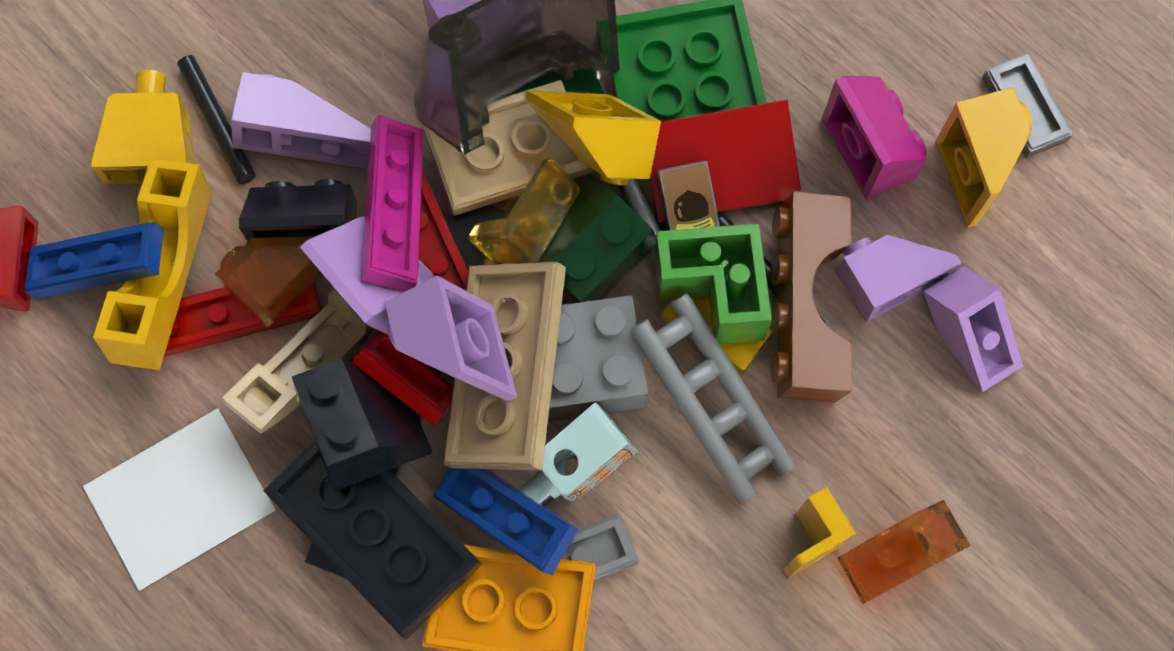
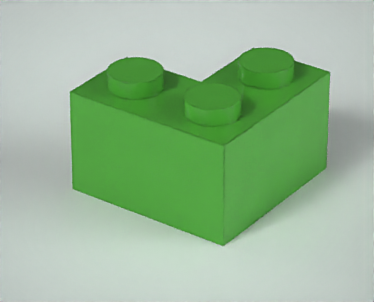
M759 224L657 231L654 263L659 301L675 300L685 293H688L691 299L709 297L713 334L719 344L765 341L772 317Z

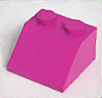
M843 76L835 80L822 116V121L865 199H871L918 177L927 161V150L920 134L915 130L911 131L903 118V106L898 95L893 90L886 88L881 77Z

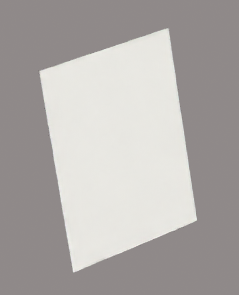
M218 408L83 486L139 591L276 511L269 497L263 491L264 488Z

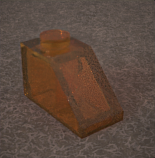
M315 236L251 238L243 247L237 246L225 255L220 263V269L215 275L224 288L268 328L322 275L320 270L300 248L308 239Z
M942 500L913 513L839 556L837 559L861 602L864 604L971 545L947 504Z

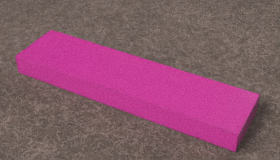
M377 115L371 125L361 280L406 292L414 288L418 280L424 130Z

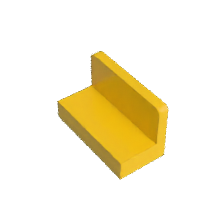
M827 486L808 497L795 513L814 546L794 557L783 569L785 575L789 579L839 549L856 534Z

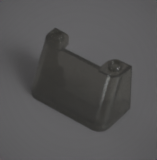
M481 0L454 14L443 16L428 32L414 92V106L417 119L463 155H466L485 144L482 126L490 123L487 105L551 71L566 81L575 77L574 70L577 69L595 70V77L601 81L620 71L615 0Z

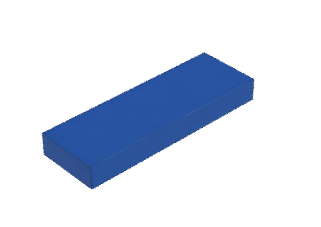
M154 222L31 247L24 293L37 299L159 275L164 229Z
M449 467L432 496L534 567L549 575H552L578 531L577 527L488 469H455Z

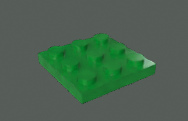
M705 0L601 19V32L615 97L660 121L767 103L742 0Z

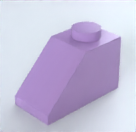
M886 235L874 242L869 237H866L849 246L843 252L845 257H843L836 273L864 320L868 322L923 293L926 289L948 277L958 269L961 261L956 254Z
M964 266L924 291L936 330L979 390L982 392L986 391L1024 367L999 287Z

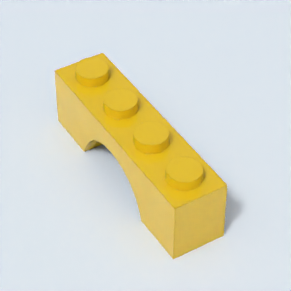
M150 158L137 198L139 224L154 222L164 229L159 275L125 281L123 286L117 291L107 292L93 339L112 364L160 371L212 197V192L200 164Z

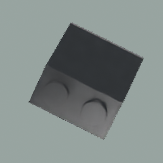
M334 179L318 180L314 185L295 186L286 181H271L266 183L265 187L250 188L239 217V229L259 260L308 258L300 246L308 239L357 219V200L350 184H344Z
M340 358L291 376L299 404L334 491L432 454V448L416 412L352 362L354 359Z

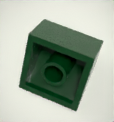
M589 174L520 244L539 263L558 262L565 266L564 288L580 303L603 299L655 248L656 235L654 230L616 193Z

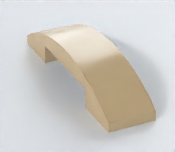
M334 288L328 294V304L321 312L311 319L264 366L257 363L222 397V402L262 434L300 405L291 376L340 358L348 359L374 328L365 324Z

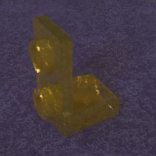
M545 159L539 165L508 217L476 223L468 239L494 265L538 263L579 195L580 187L554 159Z

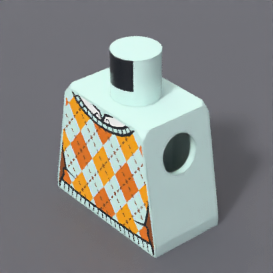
M595 402L545 445L542 470L519 489L545 507L559 495L575 502L635 456L638 450L608 413ZM577 456L578 467L573 474L567 476L564 472V465L568 459Z

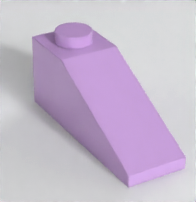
M242 73L231 118L233 148L368 169L371 129L292 80L278 78L271 74Z

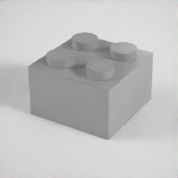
M632 295L561 305L548 422L577 418L595 402L607 413L646 408L648 391L641 347L630 329L637 325Z

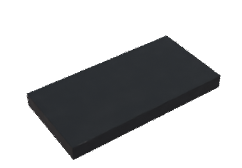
M315 442L263 490L405 640L482 565L391 470L334 491Z

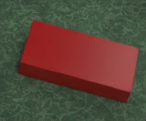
M378 330L352 361L433 426L436 425L451 405L454 386L425 363L396 350L386 333Z

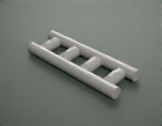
M685 293L670 303L678 315L676 319L656 332L648 319L630 329L735 498L739 504H743L757 495L749 481L751 477L769 464L772 465L777 475L781 476L795 467V463L689 294ZM687 335H690L705 361L685 375H682L667 349ZM717 378L732 404L710 419L694 393ZM744 421L760 447L737 462L721 436Z

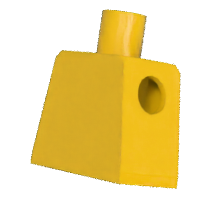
M155 70L138 71L136 73L135 93H113L107 98L91 163L92 169L104 184H142L151 157L196 164L188 109L179 94L165 92L166 75Z

